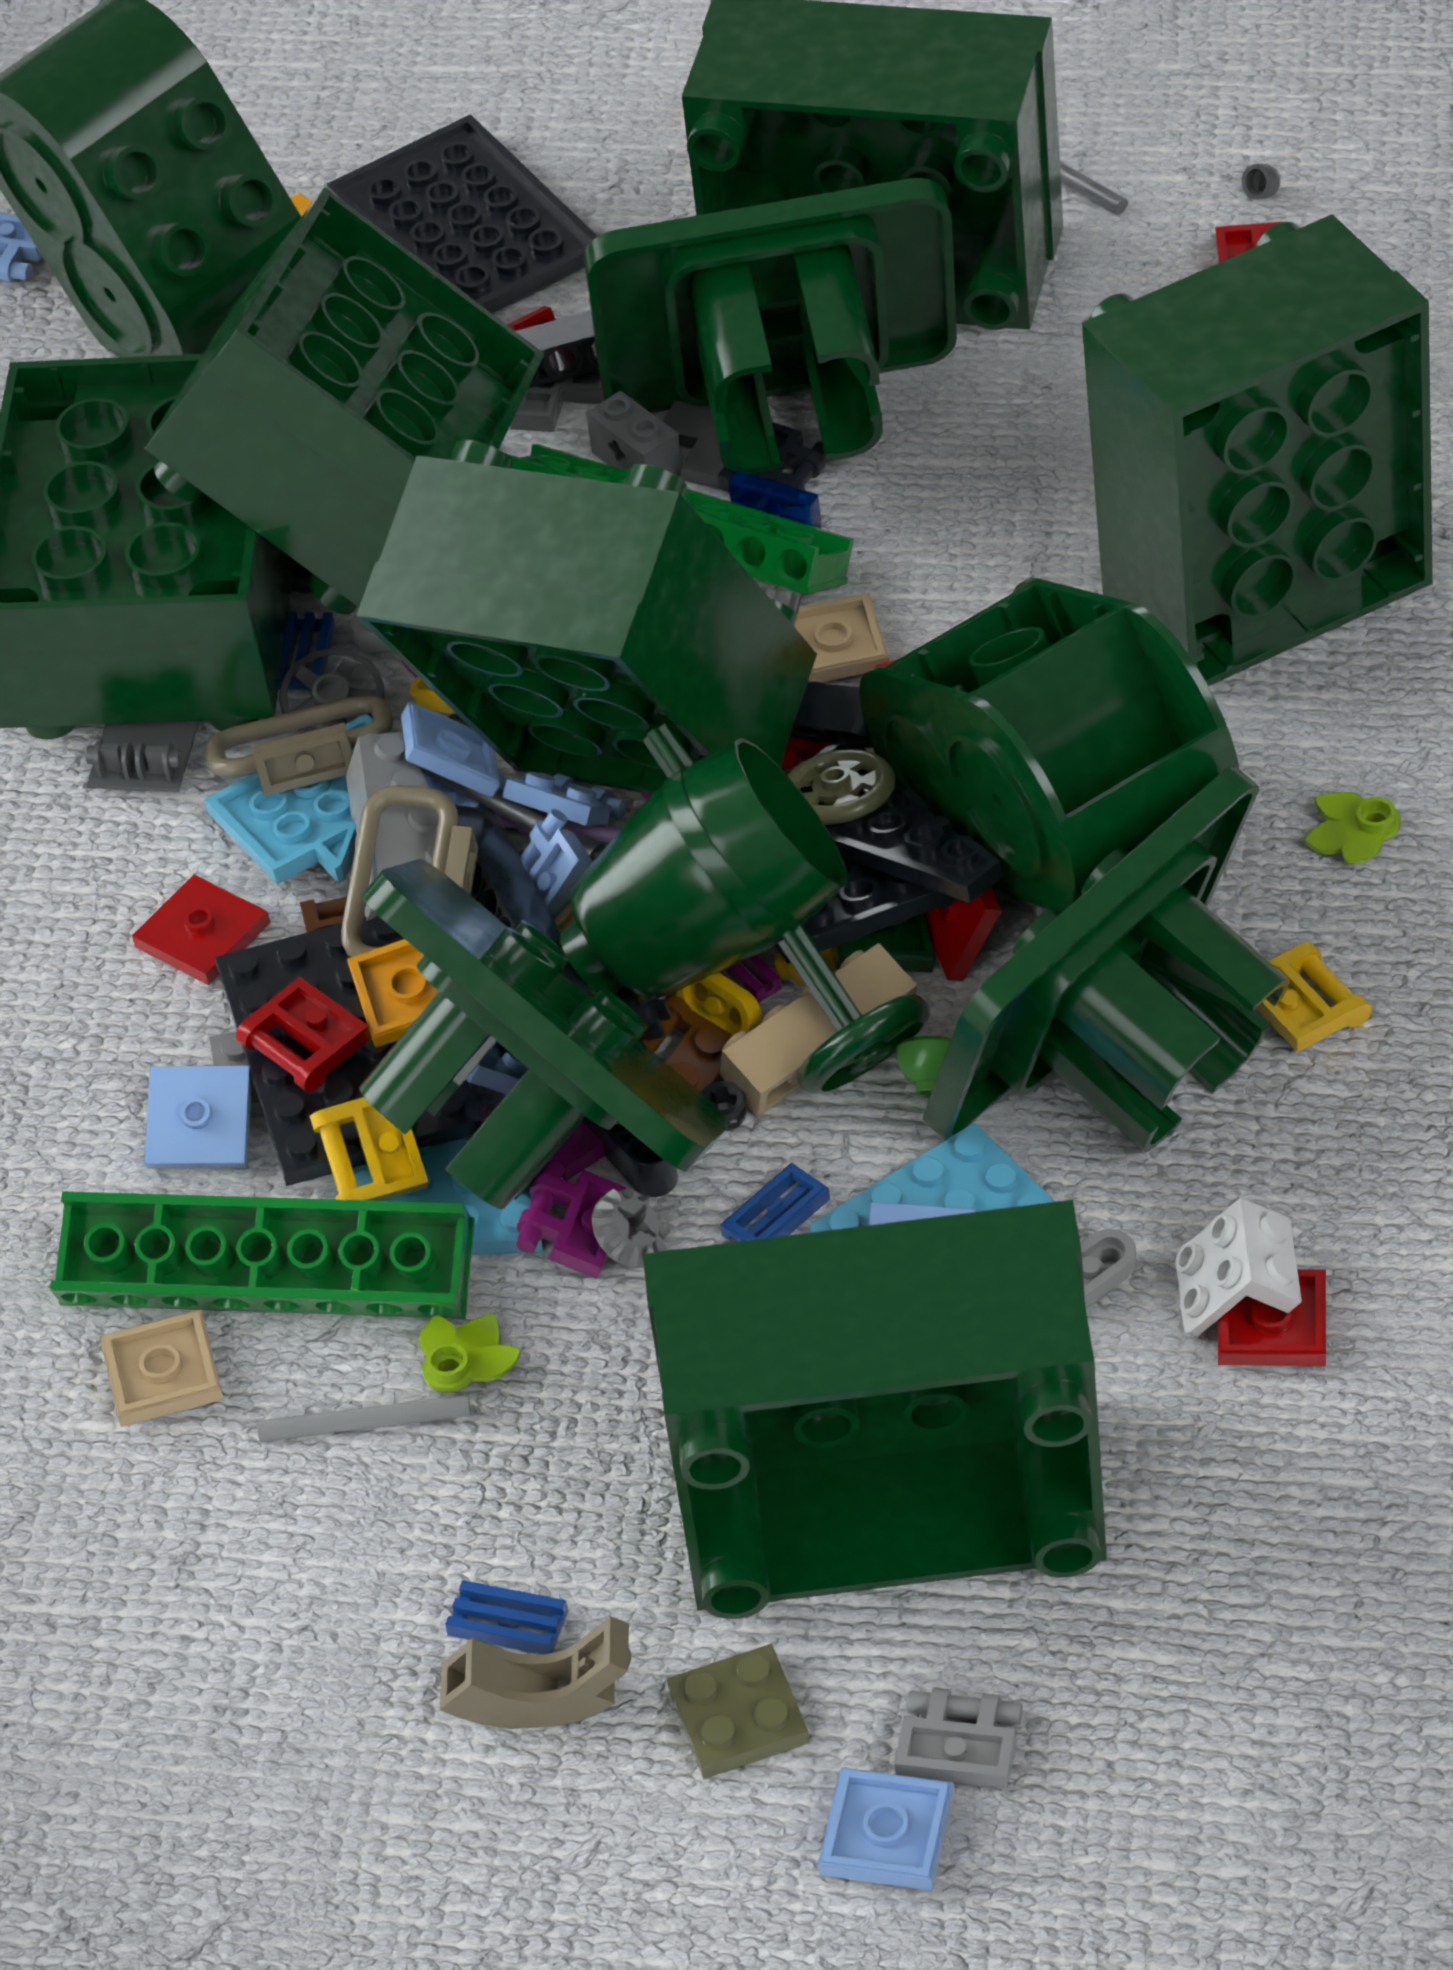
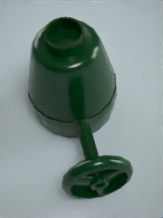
M664 723L658 729L654 728L648 732L643 742L668 779L642 805L573 886L571 907L576 923L560 934V943L578 975L596 993L600 988H605L615 994L623 987H626L636 995L653 1000L692 985L768 950L778 943L837 1031L817 1047L801 1065L797 1073V1080L804 1090L811 1094L830 1092L853 1081L892 1056L896 1052V1047L903 1040L916 1036L923 1029L930 1017L929 1005L921 996L907 994L887 1001L862 1015L805 930L806 922L828 903L848 882L845 863L836 843L819 815L799 788L774 760L757 745L742 737L693 763L667 723Z

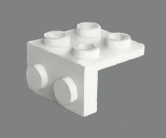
M1240 1197L1222 1214L1216 1216L1207 1227L1192 1240L1185 1243L1176 1256L1175 1265L1178 1276L1184 1331L1192 1336L1197 1337L1245 1296L1286 1313H1289L1302 1302L1290 1218Z

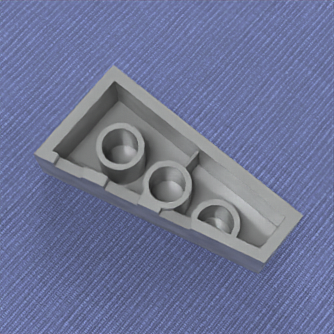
M403 732L358 736L346 773L352 822L356 825L357 835L361 812L365 802L374 792L386 786L396 785L429 788L420 767L406 761ZM391 805L382 812L369 885L383 869L416 859H422L432 864L439 821L438 814L434 809L419 806ZM366 904L364 911L368 921L374 919L377 914Z

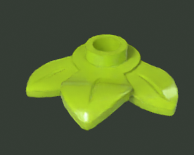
M1354 792L1322 794L1315 797V804L1326 821L1305 837V844L1321 854L1335 855L1342 853L1343 859L1348 865L1364 863L1380 853L1383 842L1397 835L1401 827V817L1393 803L1382 797L1364 799Z
M492 1313L471 1320L457 1328L444 1317L435 1315L424 1326L419 1337V1346L426 1357L422 1367L424 1380L430 1388L442 1393L462 1390L471 1382H490L499 1379L514 1368L521 1355L520 1350L516 1347L500 1345L499 1325L495 1314Z

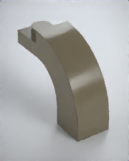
M610 1616L573 1646L558 1652L540 1655L513 1653L472 1638L442 1663L440 1711L470 1722L510 1729L557 1727L594 1716L614 1704L615 1681L622 1678L628 1671L631 1662L629 1623Z

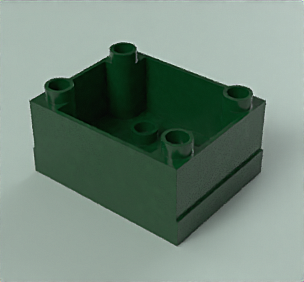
M711 0L702 25L703 38L681 96L696 216L904 179L924 178L935 181L942 186L946 193L952 218L956 324L977 325L988 330H1001L1004 328L1030 330L1049 260H1054L1063 229L1052 17L812 0Z
M324 187L233 305L144 449L158 459L154 465V472L160 483L168 491L187 501H198L204 494L209 496L312 572L308 577V585L316 599L328 609L339 614L348 615L360 606L376 561L379 562L416 456L450 460L455 444L460 440L478 441L499 449L545 354Z
M1333 214L1301 228L1293 222L1278 223L1269 228L1260 237L1255 248L1137 299L1127 294L1109 296L1095 307L1089 320L1082 322L1103 595L1133 602L1155 615L1184 647L1208 686L1433 584L1429 301L1397 270H1391Z
M203 354L10 362L0 411V728L25 727L27 732L33 737L50 740L67 735L77 725L209 721L214 728L223 731L234 726L275 716L295 560L206 494L198 501H187L172 494L156 477L154 465L158 459L144 449Z
M473 440L457 441L450 460L416 456L379 562L376 561L356 616L515 771L525 773L541 772L553 777L559 773L571 777L574 781L653 794L663 786V782L668 777L643 742V739L647 737L648 732L654 728L658 729L664 723L669 725L693 763L742 737L757 745L782 768L784 762L782 758L817 653L794 627L797 619L796 612L784 603L768 597L685 500L684 495L687 485L680 477L665 469L647 464H634L630 466L624 484L511 469L512 460L507 454L491 445Z
M1073 1200L643 1254L648 1311L662 1388L664 1417L697 1611L706 1610L716 1617L739 1619L758 1613L768 1602L1030 1569H1038L1041 1573L1051 1577L1066 1578L1086 1573L1095 1567L1099 1561L1107 1560L1095 1361L1085 1308L1082 1250Z

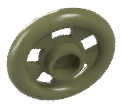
M857 749L835 750L816 755L801 762L787 774L799 790L802 787L812 786V792L802 794L819 815L824 825L846 823L872 813L891 796L896 780L895 772L887 760L873 752ZM864 770L870 773L860 776L857 771ZM861 789L869 790L868 792L859 797V791Z

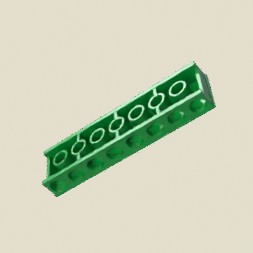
M532 444L529 456L516 457L507 454L512 460L511 469L616 484H624L628 471L539 444ZM690 489L686 490L685 500L752 578L807 595L847 584L848 577L846 575L854 542L853 538Z
M62 1191L61 1202L64 1204L56 1275L55 1280H51L50 1291L59 1300L58 1303L60 1305L432 1318L435 1315H439L444 1318L466 1319L475 1218L470 1216L464 1203Z

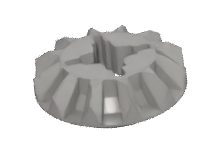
M631 1187L622 1191L612 1189L598 1200L592 1213V1227L599 1245L613 1260L628 1267H644L643 1254L665 1251L667 1248L664 1244V1239L670 1230L660 1222L663 1211H654L649 1205V1195L638 1197ZM634 1217L637 1222L635 1226L637 1233L628 1239L630 1223L627 1219Z

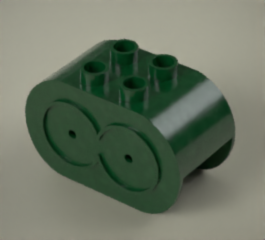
M101 0L93 9L0 73V190L86 326L100 344L117 357L203 354L233 305L301 218L299 211L205 57L174 21L147 0Z
M1029 578L1015 587L1012 594L886 667H874L866 672L860 680V705L869 739L875 754L880 755L890 763L895 772L896 779L927 802L929 812L937 817L942 814L951 821L952 829L958 835L970 836L1000 860L1003 877L992 885V888L1009 894L1013 900H1025L1046 909L1056 907L1061 913L1083 895L1081 890L1084 883L1094 869L1111 852L1119 847H1124L1130 853L1221 772L1233 765L1239 768L1230 732L1210 688L1181 643L1155 615L1133 602L1039 578Z

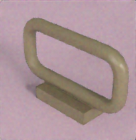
M363 694L234 726L219 732L208 742L206 747L208 766L215 775L224 778H237L258 773L264 796L346 776L353 754L352 749L355 748L358 736L389 733L393 725L391 708L383 697ZM372 713L374 721L362 727L346 731L345 723L254 745L251 746L252 755L226 759L225 751L240 744L358 714Z
M386 786L374 792L365 802L361 812L341 929L342 945L348 956L353 957L380 948L367 946L361 939V928L366 905L362 894L369 886L380 817L382 812L391 805L428 807L437 812L439 821L431 865L447 875L471 896L478 845L472 827L457 826V809L452 799L442 791L428 787Z

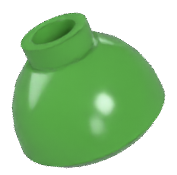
M917 1036L903 1040L896 1047V1058L904 1076L915 1085L916 1095L921 1097L931 1096L952 1038Z

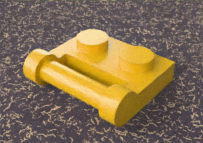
M1304 942L1269 960L1271 964L1290 979V984L1283 999L1275 1006L1265 999L1256 1009L1297 1053L1346 1026L1358 1027L1362 1025L1372 1014L1371 1004L1363 996L1354 995L1322 962L1321 952L1311 942ZM1299 974H1307L1335 1005L1329 1007Z
M365 1097L324 1108L310 1116L314 1132L321 1135L339 1194L335 1196V1199L384 1201L428 1188V1179L412 1128L404 1135L382 1116ZM353 1121L373 1182L359 1187L340 1130V1126Z

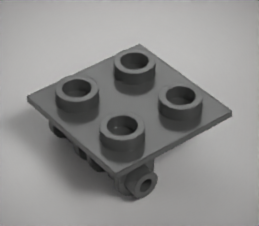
M199 721L105 724L101 740L97 741L95 746L88 745L86 749L87 764H93L87 788L179 792Z

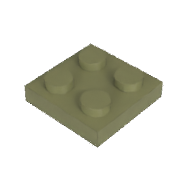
M772 1643L666 1678L669 1693L703 1779L810 1743L807 1727Z

